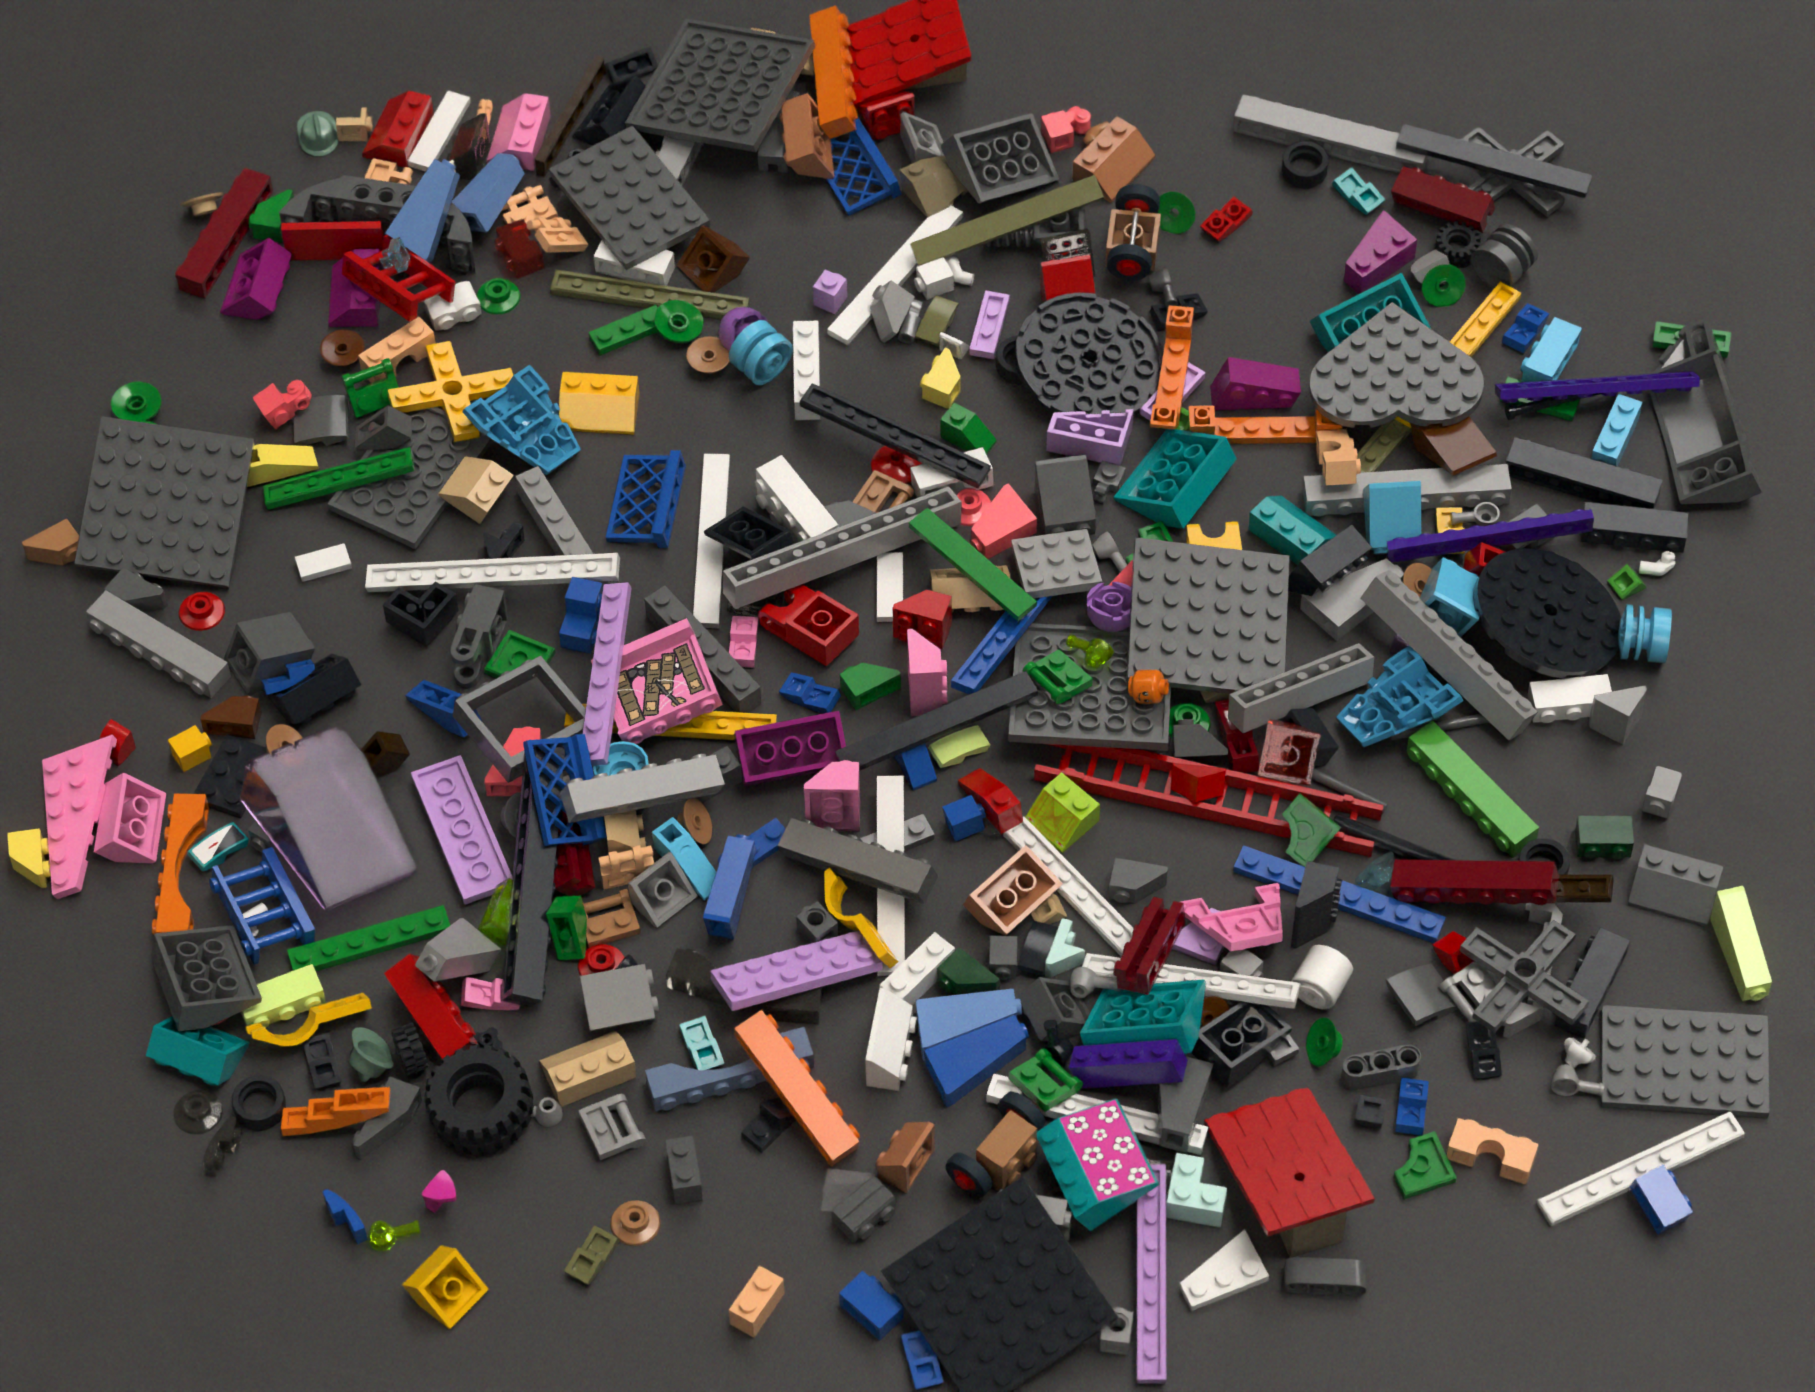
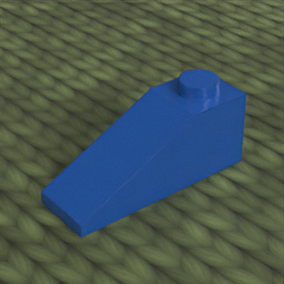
M423 680L405 695L408 701L447 731L461 737L468 735L453 717L455 700L462 694ZM474 709V710H473L474 713H475V714L479 717V719L482 721V719H481V717H480L478 711H477L476 709Z

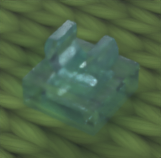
M400 237L391 239L389 248L382 251L384 258H381L380 261L384 268L394 265L398 273L406 271L410 255Z

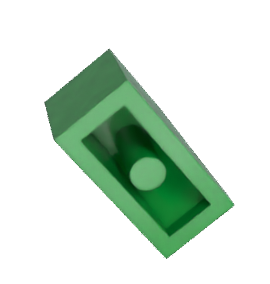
M288 189L257 205L255 213H252L249 218V228H252L254 239L266 240L270 238L278 243L283 242L279 212L288 201L294 198L293 190Z
M953 403L940 419V437L965 451L983 447L987 455L997 443V439L974 412L956 403Z
M860 663L856 666H850L840 673V689L855 710L901 688V673L896 669Z
M555 897L546 915L558 960L584 959L587 917L582 897Z

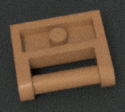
M874 470L853 500V503L879 513L893 491L898 493L889 508L910 500L915 492L911 486Z
M627 889L620 890L619 894L583 903L587 917L586 942L589 948L641 934ZM620 904L624 908L589 919L587 916L588 913Z

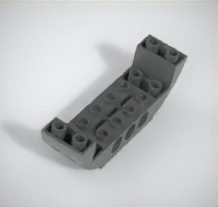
M342 175L340 179L313 185L288 201L279 212L281 225L282 223L381 221L383 235H387L386 231L416 186ZM451 202L439 243L448 245L451 268L453 270L476 273L470 227L459 208Z

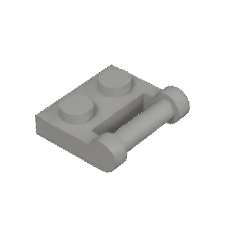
M1475 961L1439 985L1442 992H1447L1468 1019V1022L1476 1021L1472 1018L1474 1009L1456 986L1460 984L1478 1007L1497 985L1484 967Z
M624 1094L612 1096L578 1110L579 1116L600 1160L629 1148L641 1147L646 1143L643 1132H639L627 1107L628 1101ZM611 1110H617L628 1136L621 1137L611 1116Z

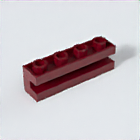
M1403 166L1391 189L1393 200L1396 203L1450 222L1458 221V225L1466 222V227H1469L1471 224L1474 226L1473 230L1477 229L1481 233L1484 232L1487 226V215L1492 216L1495 210L1493 198L1487 192L1470 190L1464 184L1450 183L1441 176H1430L1415 167L1410 169Z
M562 811L560 821L566 825L568 823L567 814ZM574 822L570 830L577 836H582L580 826ZM583 843L557 845L556 857L558 864L554 871L553 879L555 890L568 896H581L594 889L595 882L589 845H583Z
M1153 897L1149 906L1144 907L1139 925L1136 924L1134 926L1130 942H1126L1121 959L1117 960L1114 965L1113 975L1117 977V988L1149 995L1185 924L1184 903L1173 901L1168 910L1164 909V899Z

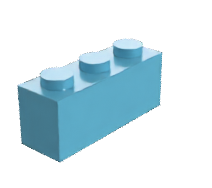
M1554 317L1550 325L1544 326L1540 336L1541 340L1534 342L1530 358L1525 357L1520 368V371L1523 372L1521 381L1557 380L1579 345L1582 328Z
M1618 394L1595 444L1591 459L1618 467L1639 421L1642 407L1641 401Z

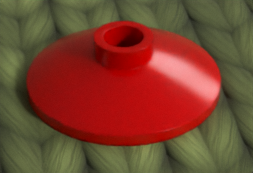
M883 446L874 454L871 461L872 473L876 470L900 482L910 484V468L922 463L887 446Z

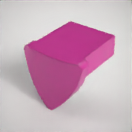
M441 1170L422 1192L426 1208L435 1213L443 1203L455 1202L457 1200L454 1183L444 1170Z

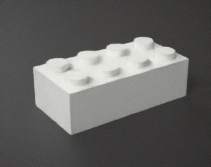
M782 455L756 469V500L762 509L766 508L773 522L791 531L794 544L838 528L837 522Z

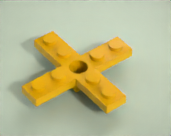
M450 341L426 345V354L435 381L388 389L391 407L405 413L441 406L442 410L446 413L455 442L479 438V430L462 411L470 405V401L478 400L479 398H489L504 388L513 377L511 368L461 376Z

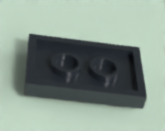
M227 734L193 794H206L209 808L241 819L273 762L267 754V748Z

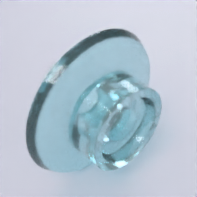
M1393 852L1386 853L1370 863L1356 877L1355 883L1363 884L1368 881L1374 889L1386 883L1393 873V869L1389 865L1394 858Z

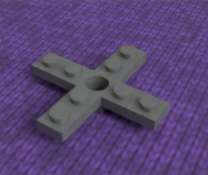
M1477 127L1461 139L1509 152L1480 127ZM1547 130L1518 152L1513 149L1510 153L1547 163L1564 151L1565 144ZM1487 173L1468 187L1476 192H1487L1491 195L1493 201L1512 188L1546 217L1564 205L1565 198L1555 190L1493 173Z
M1552 920L1526 952L1522 951L1518 955L1476 927L1461 944L1460 952L1500 977L1501 981L1475 1009L1472 1018L1495 1033L1523 999L1529 996L1573 1025L1588 1007L1589 1001L1547 974V971L1572 944L1576 934L1555 920ZM1526 969L1531 971L1533 975L1522 977L1516 971Z

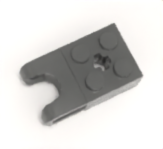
M474 584L472 592L466 595L464 602L465 610L463 614L458 616L456 623L457 632L450 649L451 659L456 663L454 668L455 682L465 688L475 687L479 683L487 660L491 659L498 648L509 620L505 591ZM465 667H470L474 671V674L469 678L461 676Z

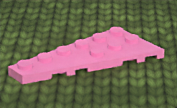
M113 735L42 760L52 895L56 899L82 890L88 865L86 855L88 847L93 844L94 836L92 835L94 823H98L106 789L104 784L106 771L110 770L112 764L110 759L111 750L116 747L117 739Z

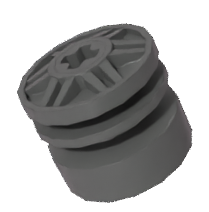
M1501 224L1471 254V263L1478 277L1492 288H1495L1500 281L1512 287L1522 274L1537 261L1538 252L1531 238L1523 230L1514 225Z

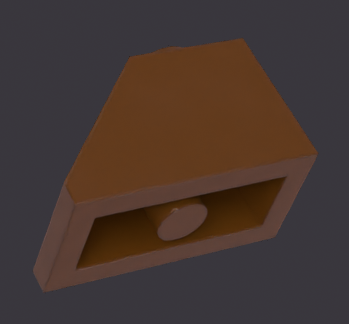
M245 695L242 697L231 696L201 715L200 720L203 732L206 734L224 736L229 734L234 737L255 739L262 714L259 698Z

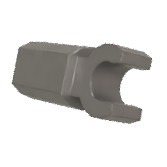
M913 299L909 313L906 314L898 337V340L903 343L913 344L920 322L918 315L922 306L921 301Z

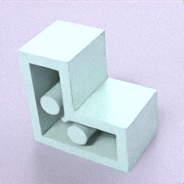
M1176 1153L1166 1205V1218L1221 1228L1227 1188L1201 1183L1204 1158Z

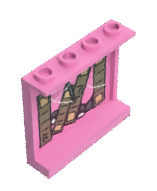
M687 618L624 645L614 720L619 730L618 735L622 741L639 744L648 737L662 734L671 727L687 723L692 718L704 713H710L723 705L694 630Z

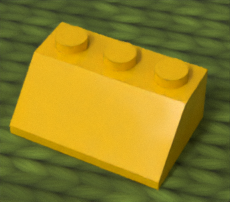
M563 372L559 398V417L562 423H568L571 431L634 435L640 395L638 376Z

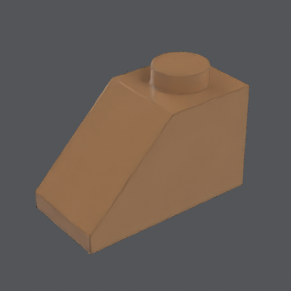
M66 518L22 541V546L28 560L63 566L75 561L79 535Z

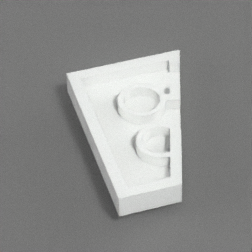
M1244 1229L1180 1282V1290L1190 1310L1194 1311L1265 1283L1269 1280V1275Z

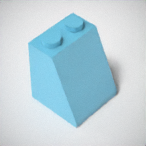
M1421 481L1371 483L1363 488L1366 541L1371 545V550H1374V554H1386L1387 541H1392L1399 537L1411 538L1421 535Z
M1443 557L1432 568L1420 600L1438 614V617L1448 626L1452 627L1461 638L1480 617L1479 611H1476L1474 606V587L1479 576L1463 569L1454 561Z

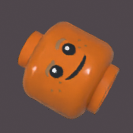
M1140 669L1133 676H1130L1128 692L1130 697H1133L1139 704H1158L1162 701L1164 695L1168 694L1169 682L1168 679H1164L1162 672L1159 670Z

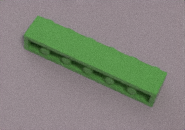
M1431 721L1409 737L1407 753L1411 760L1418 762L1425 769L1428 777L1436 780L1442 786L1445 794L1457 801L1462 811L1466 815L1471 816L1478 823L1479 828L1496 841L1500 850L1507 852L1514 858L1528 842L1537 839L1539 826L1434 721Z

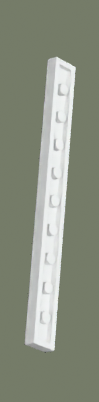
M618 553L373 564L367 565L365 588L367 592L395 591L398 587L405 591L428 590L435 581L448 589L472 588L474 584L487 587L570 583L572 577L595 582L618 581L620 556Z

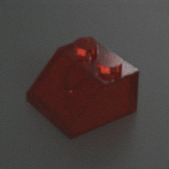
M1269 719L1258 776L1310 786L1320 733L1297 724Z

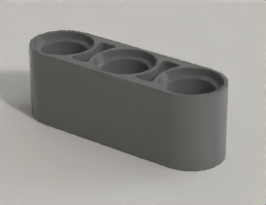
M1402 1045L1348 1056L1343 1062L1341 1082L1346 1088L1357 1090L1399 1082L1401 1077L1415 1078L1420 1068L1421 1053L1415 1046ZM1404 1060H1409V1061H1411V1062H1413V1063H1412V1064H1406V1063H1404L1403 1061H1404ZM1382 1065L1385 1066L1386 1069H1379L1376 1066ZM1355 1070L1359 1074H1351L1349 1071Z
M1288 1258L1284 1262V1289L1293 1294L1360 1296L1367 1291V1265L1364 1261L1356 1259Z

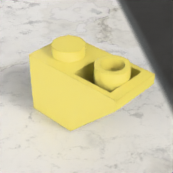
M945 348L940 356L937 355L934 358L932 369L928 374L925 373L920 382L922 399L946 409L952 406L960 393V374L948 348Z
M40 828L8 833L9 857L13 869L39 887L47 888V877H51L50 863L45 861V854H49L48 839L42 837Z

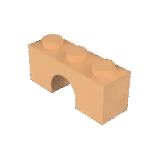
M417 317V319L359 354L361 370L380 364L381 360L389 358L396 376V366L404 357L410 355L417 363L427 356L426 345L436 344L434 331L420 317ZM385 373L371 377L368 381L372 383L386 377Z
M1347 430L1316 431V456L1319 464H1322V475L1325 485L1356 484V474H1361L1360 459H1357V449L1354 448L1353 438H1349Z
M1458 1118L1446 1156L1448 1160L1473 1168L1477 1156L1486 1152L1493 1153L1502 1161L1500 1177L1526 1185L1536 1158L1538 1144L1526 1137H1515L1506 1134L1501 1129L1487 1128L1479 1125L1476 1121Z

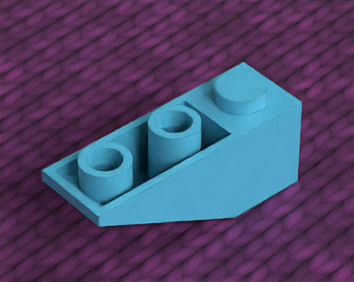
M672 817L652 831L653 847L662 857L668 852L673 854L695 892L705 901L709 898L716 870L691 835Z

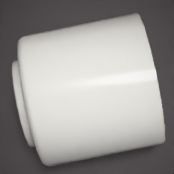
M1313 945L1308 950L1291 982L1300 983L1298 995L1300 1000L1315 1008L1330 1009L1335 1005L1351 977L1353 966L1339 951L1329 946Z

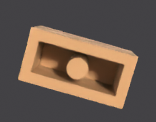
M759 1266L729 1309L730 1325L755 1338L785 1294L784 1279Z

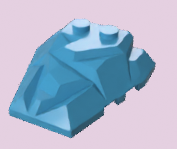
M530 365L513 375L504 388L486 400L479 398L462 411L479 431L533 467L539 466L545 475L551 473L581 450L568 423H562L558 415L560 411L558 404H552L547 394L550 390L547 383Z
M1407 646L1384 663L1385 671L1376 680L1372 677L1367 682L1370 688L1363 695L1356 694L1336 718L1363 747H1366L1408 729L1436 720L1461 703L1463 699L1448 683L1443 686L1428 671L1422 657L1411 646Z

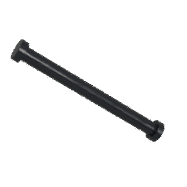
M1594 393L1592 394V396L1599 395L1602 393ZM1568 395L1567 399H1553L1551 396L1540 401H1532L1516 406L1506 405L1504 410L1507 419L1513 420L1518 415L1584 398L1577 397V395Z

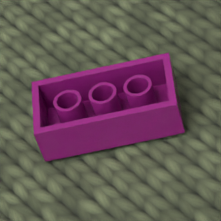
M839 711L751 727L734 732L744 786L820 772L831 762H838L835 751L846 747Z

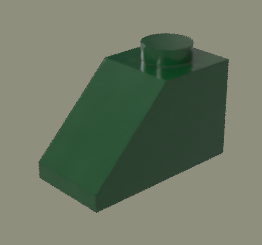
M960 947L937 968V982L945 992L960 995L1000 990V979Z

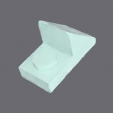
M1064 918L1061 920L1045 963L1046 977L1051 978L1084 962L1085 950L1073 946L1076 933L1072 932L1073 921Z

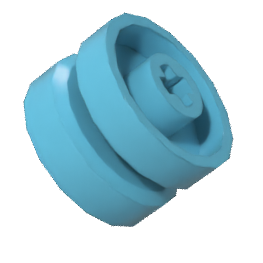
M758 320L743 329L736 337L729 351V361L741 372H744L753 383L763 385L772 381L783 371L791 358L793 345L782 334L777 333L775 328L766 320Z

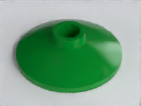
M667 301L657 308L654 315V325L659 334L675 343L693 341L701 334L704 322L700 311L686 301Z
M140 381L130 382L121 386L111 399L112 412L118 419L137 422L152 419L159 412L162 404L158 389L149 383Z

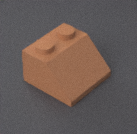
M906 1122L900 1131H895L890 1140L891 1146L887 1152L883 1151L876 1161L878 1179L905 1193L909 1191L935 1151V1126L931 1122Z

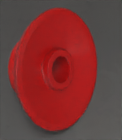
M197 592L188 596L179 608V619L182 624L195 631H204L215 627L221 622L225 614L223 601L215 594L209 592Z
M607 944L595 945L586 950L584 959H579L578 972L580 976L615 970L625 957L614 946Z

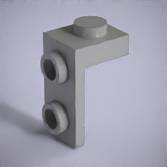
M1657 766L1651 785L1648 786L1642 811L1668 819L1682 773Z

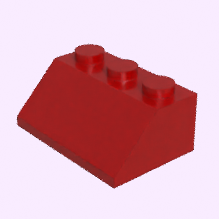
M408 90L388 100L362 153V157L396 163V166L403 168L409 167L408 159L434 115L431 96Z

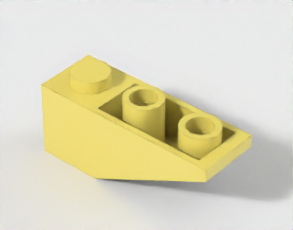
M271 444L254 445L247 487L319 469L313 447Z

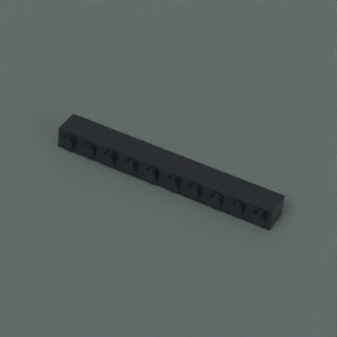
M557 745L554 752L564 759L565 749L563 746ZM533 747L535 757L542 761L546 753L539 747ZM525 754L501 1001L532 1007L542 1001L546 992L544 976L548 968L546 954L551 940L546 913L551 906L552 896L555 892L553 879L558 859L556 857L557 845L544 846ZM549 758L546 766L556 773L559 765ZM564 770L562 771L561 775L559 776V778L562 779V780H563V772H564ZM541 771L539 775L540 782L547 787L551 779ZM555 783L551 792L561 799L560 793L563 789ZM547 797L544 801L545 807L553 813L557 805ZM560 810V812L557 815V818L559 820L562 816V810ZM552 823L550 827L552 839L559 838L558 827Z

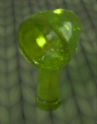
M1070 634L1066 641L1067 647L1086 651L1085 661L1093 668H1098L1105 664L1114 654L1112 647L1099 638H1093L1089 642Z
M418 1219L414 1220V1222L395 1227L381 1220L374 1222L368 1231L370 1246L375 1250L385 1251L395 1244L396 1238L413 1233H421ZM379 1229L385 1230L383 1233H376Z

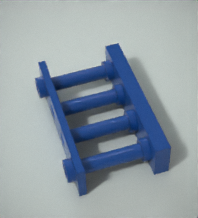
M273 847L262 850V861L259 862L258 866L223 877L217 865L212 867V878L209 879L211 890L214 894L218 893L241 939V946L245 956H250L254 965L259 963L261 948L294 937L300 939L302 945L314 942L315 928ZM262 875L268 877L270 886L237 897H233L229 886ZM271 896L278 897L281 902L279 907L247 918L243 917L239 909L241 906ZM281 917L289 918L292 923L289 928L257 939L254 938L250 930L251 927Z

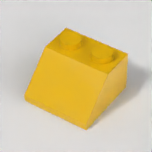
M442 1245L402 1284L420 1307L448 1329H451L489 1290L456 1248Z

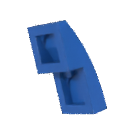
M1527 303L1517 314L1515 323L1503 335L1501 343L1524 353L1544 326L1550 313Z
M312 660L285 664L287 675L261 680L265 694L279 692L303 680L315 670Z
M792 672L779 691L780 695L786 699L822 714L830 713L841 697L838 689L818 685L813 677Z
M1401 1077L1395 1132L1423 1135L1429 1081Z
M328 1189L322 1191L325 1204L335 1225L338 1226L347 1222L357 1244L368 1240L365 1226L352 1207L334 1192Z
M921 1331L901 1335L915 1390L942 1384L943 1378L937 1355H935V1352Z

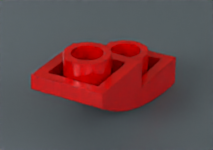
M1233 196L1220 211L1215 209L1200 225V228L1217 241H1221L1246 222L1253 212L1251 208Z

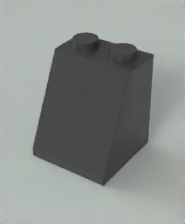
M1086 455L1035 461V495L1043 534L1047 535L1087 529L1089 535L1095 534L1096 516Z
M286 612L236 623L224 660L228 662V666L247 695H253L263 689L261 680L287 675L285 664L311 659L315 648L292 613Z

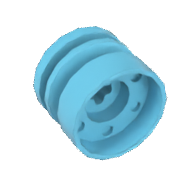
M1626 604L1618 631L1620 659H1627L1630 648H1633V660L1638 661L1641 650L1645 649L1648 662L1666 663L1671 633V609L1654 607L1650 618H1645L1644 607L1639 606L1637 617H1633V605Z
M625 741L611 743L608 764L593 766L594 776L601 773H607L608 776L615 775L618 771L626 768H632L633 771L640 770L643 766L649 764L648 757L644 750L635 743Z

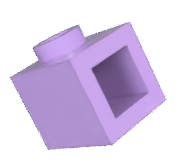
M825 269L813 286V304L836 314L847 298V279L838 273H832Z

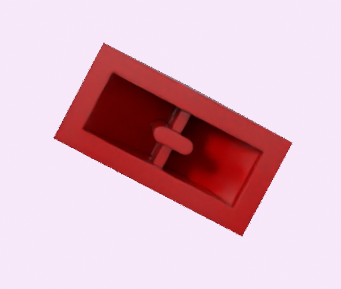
M1173 763L1170 789L1194 802L1222 796L1224 793L1226 768Z

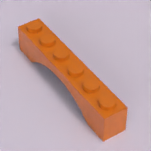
M174 793L173 804L168 805L170 827H165L164 837L165 842H167V849H163L161 855L164 871L163 873L160 872L158 877V886L161 889V893L155 899V910L158 912L157 919L152 921L153 935L154 933L194 929L191 909L179 892V875L188 850L207 830L209 805L206 794Z

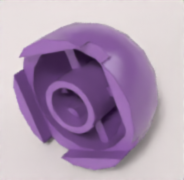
M734 308L728 311L721 320L718 331L719 340L730 351L731 345L743 329L758 320L767 321V319L760 312L752 308Z
M1112 582V585L1104 586V583H1100L1091 588L1087 594V614L1097 628L1107 632H1118L1129 627L1131 587L1120 582Z

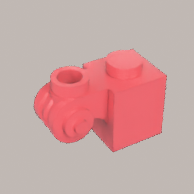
M1074 106L1067 112L1063 110L1041 116V133L1050 153L1074 147V131L1078 134H1085L1090 129L1091 115L1087 110Z
M294 380L287 386V393L282 394L272 383L252 398L264 417L276 430L296 415L294 412L306 409L310 404L312 394L302 381Z

